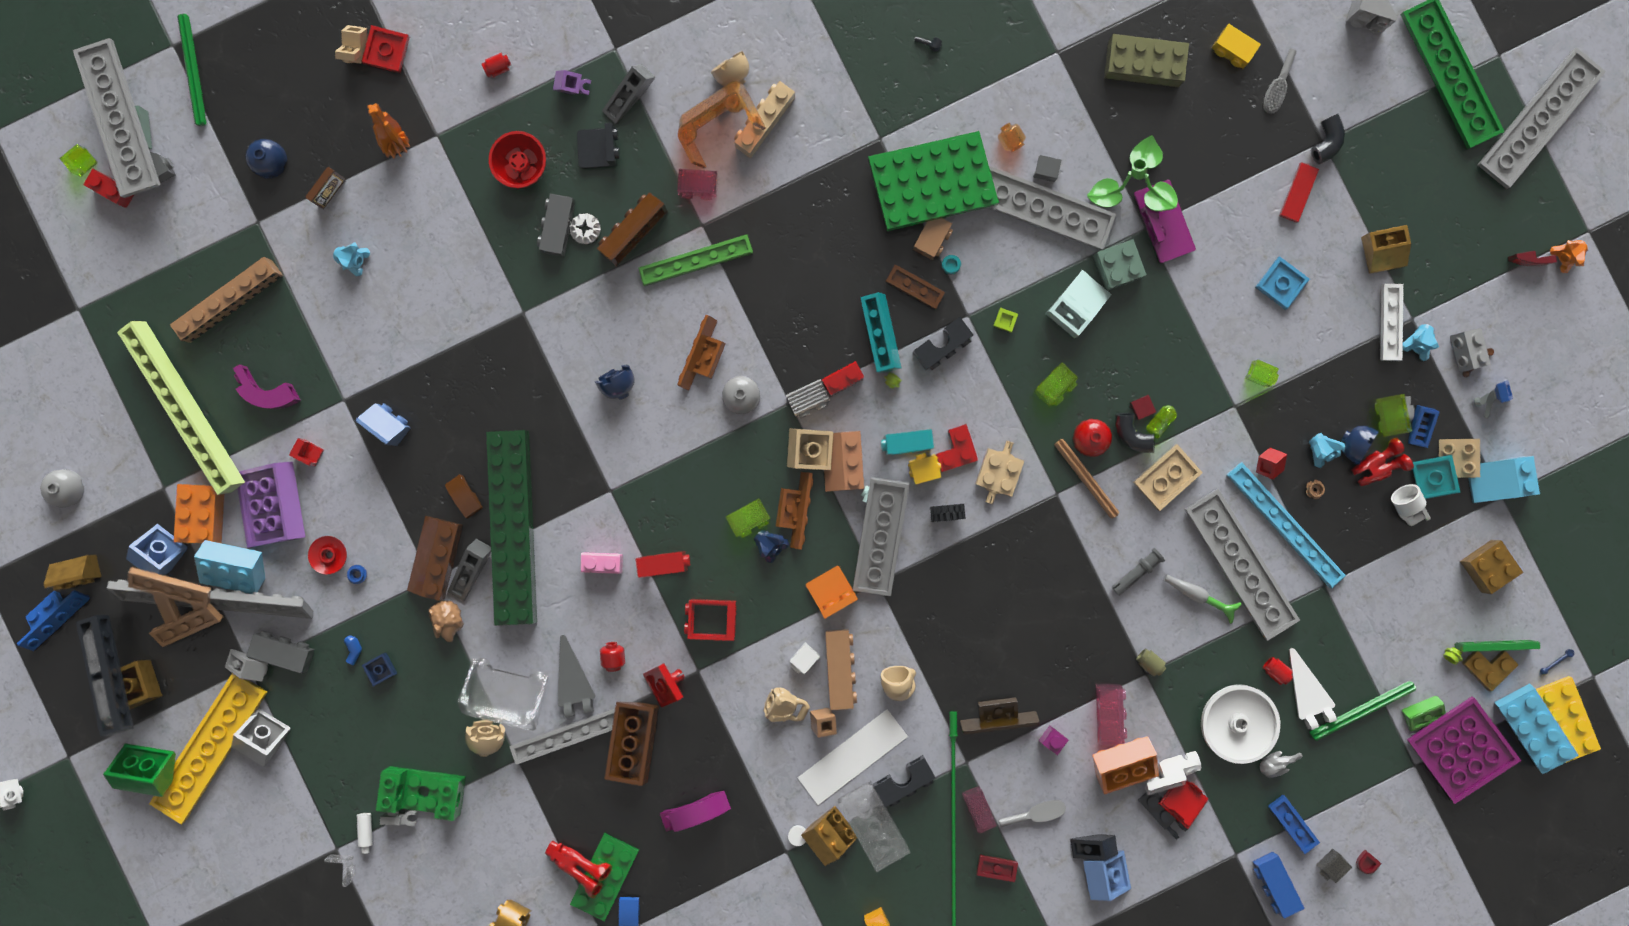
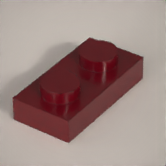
M979 854L976 875L1015 882L1018 862Z

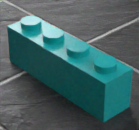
M878 292L860 297L877 372L887 373L902 369L886 295Z

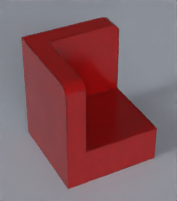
M298 438L289 456L308 466H316L324 449L305 439Z
M1273 448L1267 449L1258 457L1256 473L1270 479L1276 478L1285 469L1287 454Z

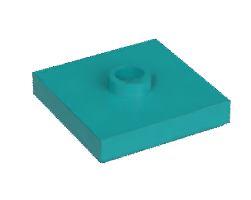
M1452 455L1413 462L1416 485L1420 488L1425 499L1461 493Z

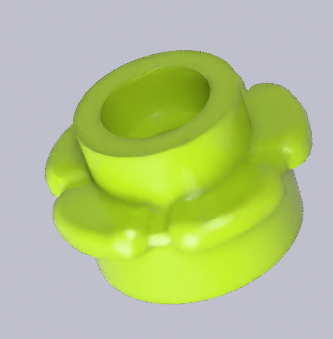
M889 372L887 376L884 375L886 379L884 383L892 389L900 387L899 384L902 380L892 372Z
M1454 647L1445 649L1443 657L1448 662L1457 665L1459 661H1463L1462 653Z

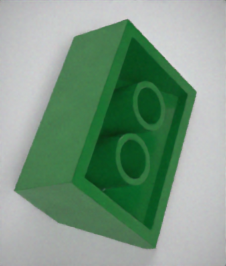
M125 743L103 773V776L112 789L162 797L173 782L176 753L174 751Z

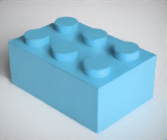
M204 540L194 556L199 583L253 594V592L259 591L265 580L262 552Z

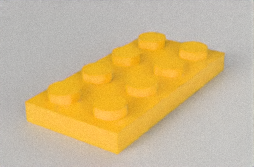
M1568 676L1536 689L1579 755L1567 762L1601 749L1572 677Z

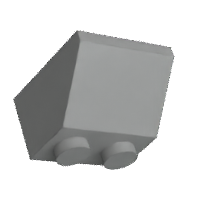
M258 708L233 735L231 747L264 767L276 754L291 728Z

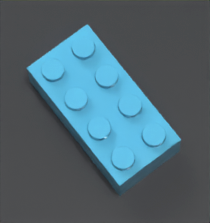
M1530 683L1494 702L1542 774L1579 756L1536 689Z

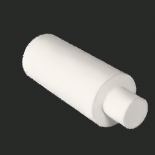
M371 813L357 814L358 847H361L362 854L369 853V846L372 845Z

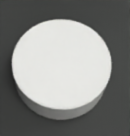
M799 825L793 826L788 833L790 843L794 846L803 845L806 841L801 834L806 829Z

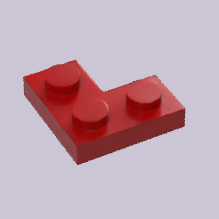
M967 424L949 429L948 433L953 449L936 454L937 460L942 467L941 472L978 461Z

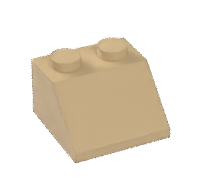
M789 428L787 467L831 470L833 431Z

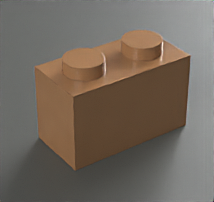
M943 218L928 221L913 250L931 260L935 256L939 257L944 248L941 246L943 240H948L953 231L950 229L952 223Z

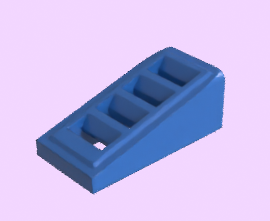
M1420 405L1416 406L1408 440L1409 444L1428 448L1440 411ZM1424 413L1429 414V417H1424ZM1421 421H1426V422H1427V425L1420 424V423H1421ZM1421 428L1425 429L1426 431L1425 433L1419 432L1418 429ZM1416 435L1424 437V440L1415 439Z

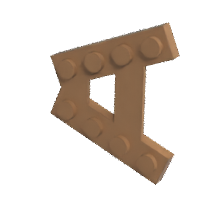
M133 567L128 572V587L152 593L165 623L153 628L149 634L162 647L218 623L223 617L210 604L211 588ZM174 599L190 603L193 611L181 616Z

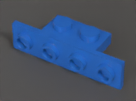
M73 590L63 600L59 592H51L26 616L31 630L17 642L18 646L34 651L80 609L90 597Z

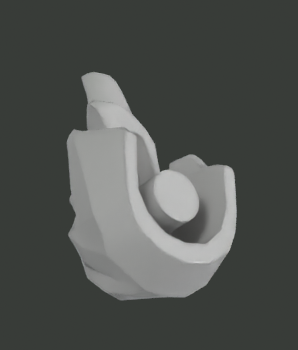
M1281 751L1271 753L1261 761L1260 771L1268 778L1281 776L1290 770L1286 766L1301 759L1302 754L1298 753L1293 756L1279 757L1282 754Z

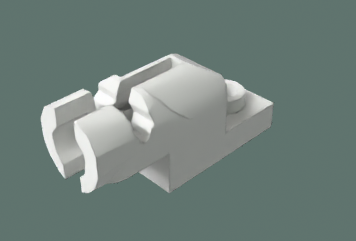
M1197 752L1186 753L1185 759L1178 755L1163 760L1158 766L1162 779L1155 777L1148 780L1145 786L1147 795L1185 785L1186 776L1201 770V763Z

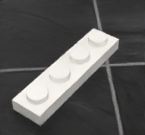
M1382 284L1380 361H1402L1403 284Z

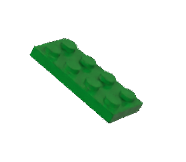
M604 833L591 862L596 865L608 863L612 866V870L605 880L600 881L603 886L596 897H589L583 885L579 884L570 905L605 921L639 849ZM587 871L585 872L586 875L590 876L592 879H595Z

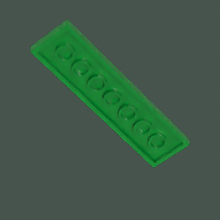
M1427 0L1402 12L1400 15L1467 150L1505 132L1440 0Z

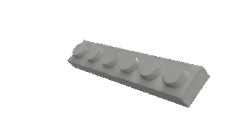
M615 708L511 745L510 750L515 764H520L612 731Z

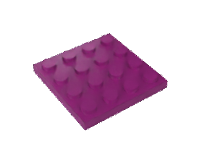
M1473 696L1406 739L1454 804L1521 761Z

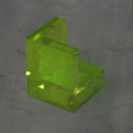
M79 144L73 146L59 158L71 173L82 177L98 163L87 148Z

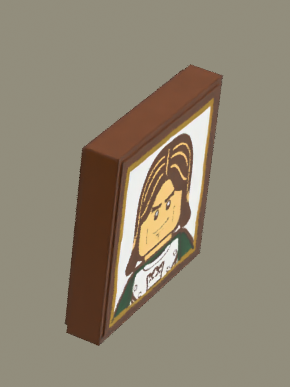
M327 167L306 195V199L324 210L346 179L330 167Z

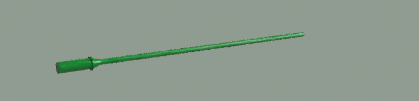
M950 711L952 926H956L955 742L958 735L957 711Z

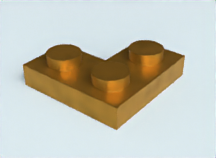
M1503 650L1490 662L1479 651H1473L1462 662L1475 678L1491 692L1519 665Z

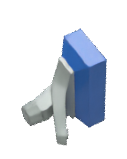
M1509 380L1498 383L1494 390L1483 397L1474 398L1476 407L1486 403L1485 418L1488 419L1490 417L1492 404L1496 399L1501 403L1513 399Z

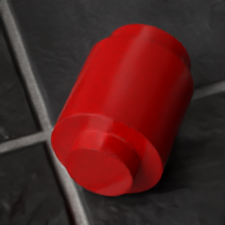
M502 52L485 59V62L481 63L488 78L491 76L494 78L510 71L509 66L512 65L507 54L503 56Z
M1271 657L1263 666L1265 673L1279 685L1283 683L1286 685L1293 678L1291 675L1293 671L1278 658Z

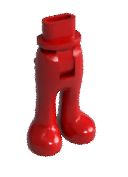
M551 841L545 851V854L550 857V861L554 862L563 872L582 884L587 895L591 898L598 895L603 886L600 881L605 880L612 870L610 864L596 865L576 850L564 846L562 843L558 844L555 841ZM577 865L580 866V867H581L582 869H584L585 871H587V872H588L590 875H592L595 879H592L590 876H588V875L582 873V872L577 868Z

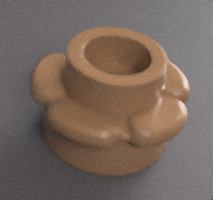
M1318 480L1310 481L1306 485V494L1309 497H1313V499H1319L1325 492L1324 485Z

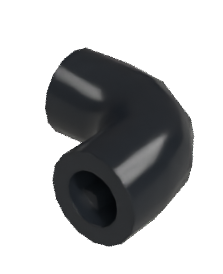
M1339 114L1320 122L1325 133V139L1320 144L1311 148L1312 158L1317 164H1322L1333 158L1344 144L1345 130Z
M1115 414L1117 434L1126 446L1134 451L1144 453L1155 452V434H1143L1137 431L1135 427V414Z

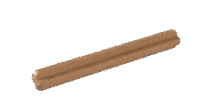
M1060 439L1057 441L1055 447L1111 519L1118 516L1119 511L1065 440Z

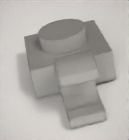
M410 810L405 814H401L399 811L396 813L387 812L380 817V825L405 824L414 826L417 821H411L409 815H416L417 811Z

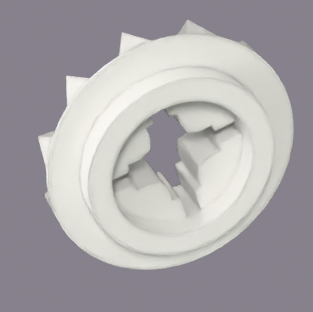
M588 213L579 214L571 222L570 234L575 241L581 244L592 243L600 234L599 221ZM586 221L587 226L593 230H586L583 236V231L577 227L584 226Z

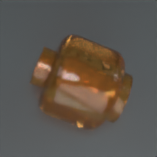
M1009 122L1000 128L1001 132L998 134V139L1004 150L1014 152L1025 145L1026 136L1018 124L1011 125Z

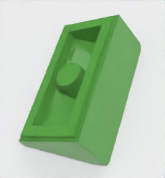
M1433 696L1402 709L1403 716L1411 732L1431 724L1446 714L1445 705L1438 696Z

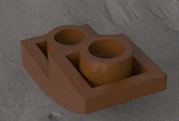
M461 474L445 484L447 491L465 518H470L483 508L476 494L471 491L464 476Z

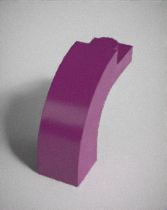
M239 364L233 368L236 373L234 374L235 379L239 384H242L236 388V391L244 400L252 405L267 409H284L301 401L292 384L284 383L275 389L264 391L256 384L247 366Z
M725 791L711 793L691 804L664 810L660 813L665 830H674L675 832L706 822L731 808Z

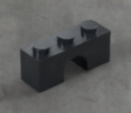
M961 317L943 329L948 337V344L945 347H936L930 340H927L912 352L925 370L929 368L934 370L941 365L939 362L944 357L949 359L956 354V348L959 346L964 348L972 342L970 338L973 337V333Z
M923 755L906 764L911 773L906 783H896L890 774L873 783L885 807L889 805L893 807L904 796L910 797L917 793L916 789L922 786L925 788L934 783L933 780L936 777Z

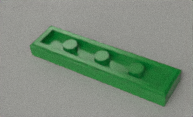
M1535 640L1456 642L1455 648L1462 652L1540 649V642Z

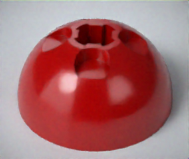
M523 131L508 132L500 136L492 145L489 152V167L493 176L503 185L510 188H526L536 183L543 175L546 167L545 150L540 141L529 133Z

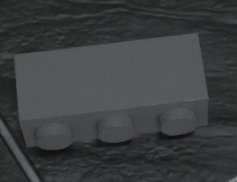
M550 193L549 199H546V216L541 221V228H543L542 236H539L537 240V247H539L542 253L565 257L576 203L572 197Z
M261 631V633L252 635L246 657L298 673L308 671L315 650L309 648V644L303 642L296 644L290 642V638L279 636V638L273 637V633L268 631Z

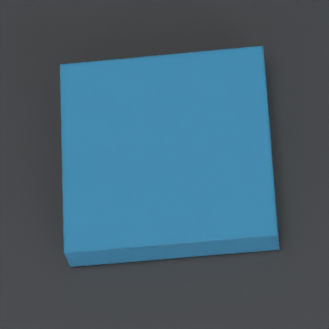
M1279 256L1255 288L1284 310H1287L1310 279Z

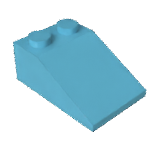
M1534 456L1480 463V477L1469 478L1472 503L1540 494Z

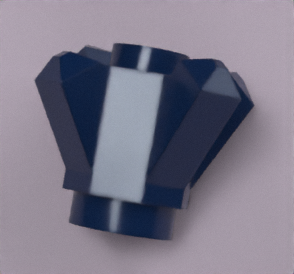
M765 530L758 532L754 538L760 556L765 557L768 563H773L782 549H786L789 546L788 540L784 539L782 535L772 534Z

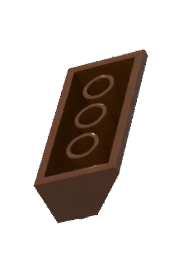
M650 192L647 195L641 196L637 201L638 205L634 209H629L624 215L625 219L621 223H616L611 229L612 233L608 237H603L598 243L599 247L597 249L616 267L668 212L665 204Z
M425 516L407 591L439 601L445 599L462 533V524Z
M616 702L605 780L640 786L648 782L659 710L658 705L640 702Z

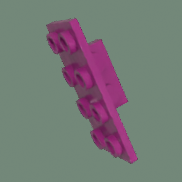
M1170 180L1163 181L1172 186ZM1148 187L1134 193L1160 263L1196 250L1179 203L1172 210L1153 211L1144 202L1146 192L1150 191Z

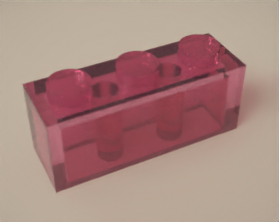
M1096 684L1097 740L1100 745L1125 744L1124 739H1127V729L1124 727L1127 712L1126 708H1123V700H1126V691L1120 684Z

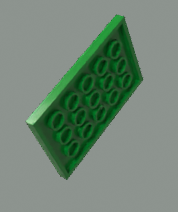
M979 131L868 156L887 231L999 204Z

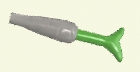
M1166 575L1164 578L1165 582L1175 587L1191 600L1200 604L1207 603L1223 611L1229 623H1233L1234 612L1240 608L1241 602L1226 605L1210 597L1205 589L1169 575Z

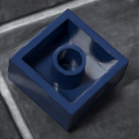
M383 653L362 665L373 686L397 674L387 653Z

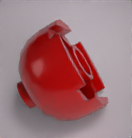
M1088 419L1076 426L1073 443L1080 454L1096 457L1104 454L1109 449L1112 443V433L1106 423L1098 419Z

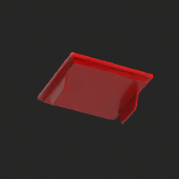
M1186 780L1185 785L1168 789L1158 804L1185 828L1189 829L1209 799L1194 783Z

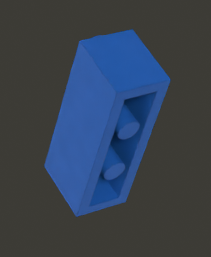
M1272 851L1252 861L1255 866L1253 871L1256 877L1262 880L1264 884L1262 890L1267 897L1270 896L1273 902L1270 905L1276 915L1279 914L1285 919L1305 909L1280 857Z

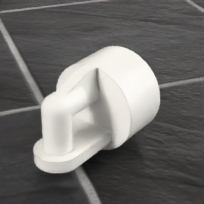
M1405 485L1394 491L1391 501L1399 516L1408 525L1413 526L1424 519L1426 521L1431 519L1425 508L1426 500L1417 485Z

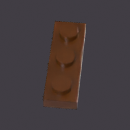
M897 265L893 267L886 280V283L935 310L945 294L944 291Z

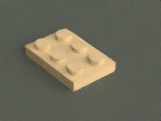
M1175 444L1133 483L1158 511H1161L1203 472L1179 445Z

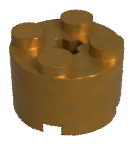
M507 899L505 904L499 906L496 912L498 917L490 926H526L531 916L529 913L532 910L511 899Z

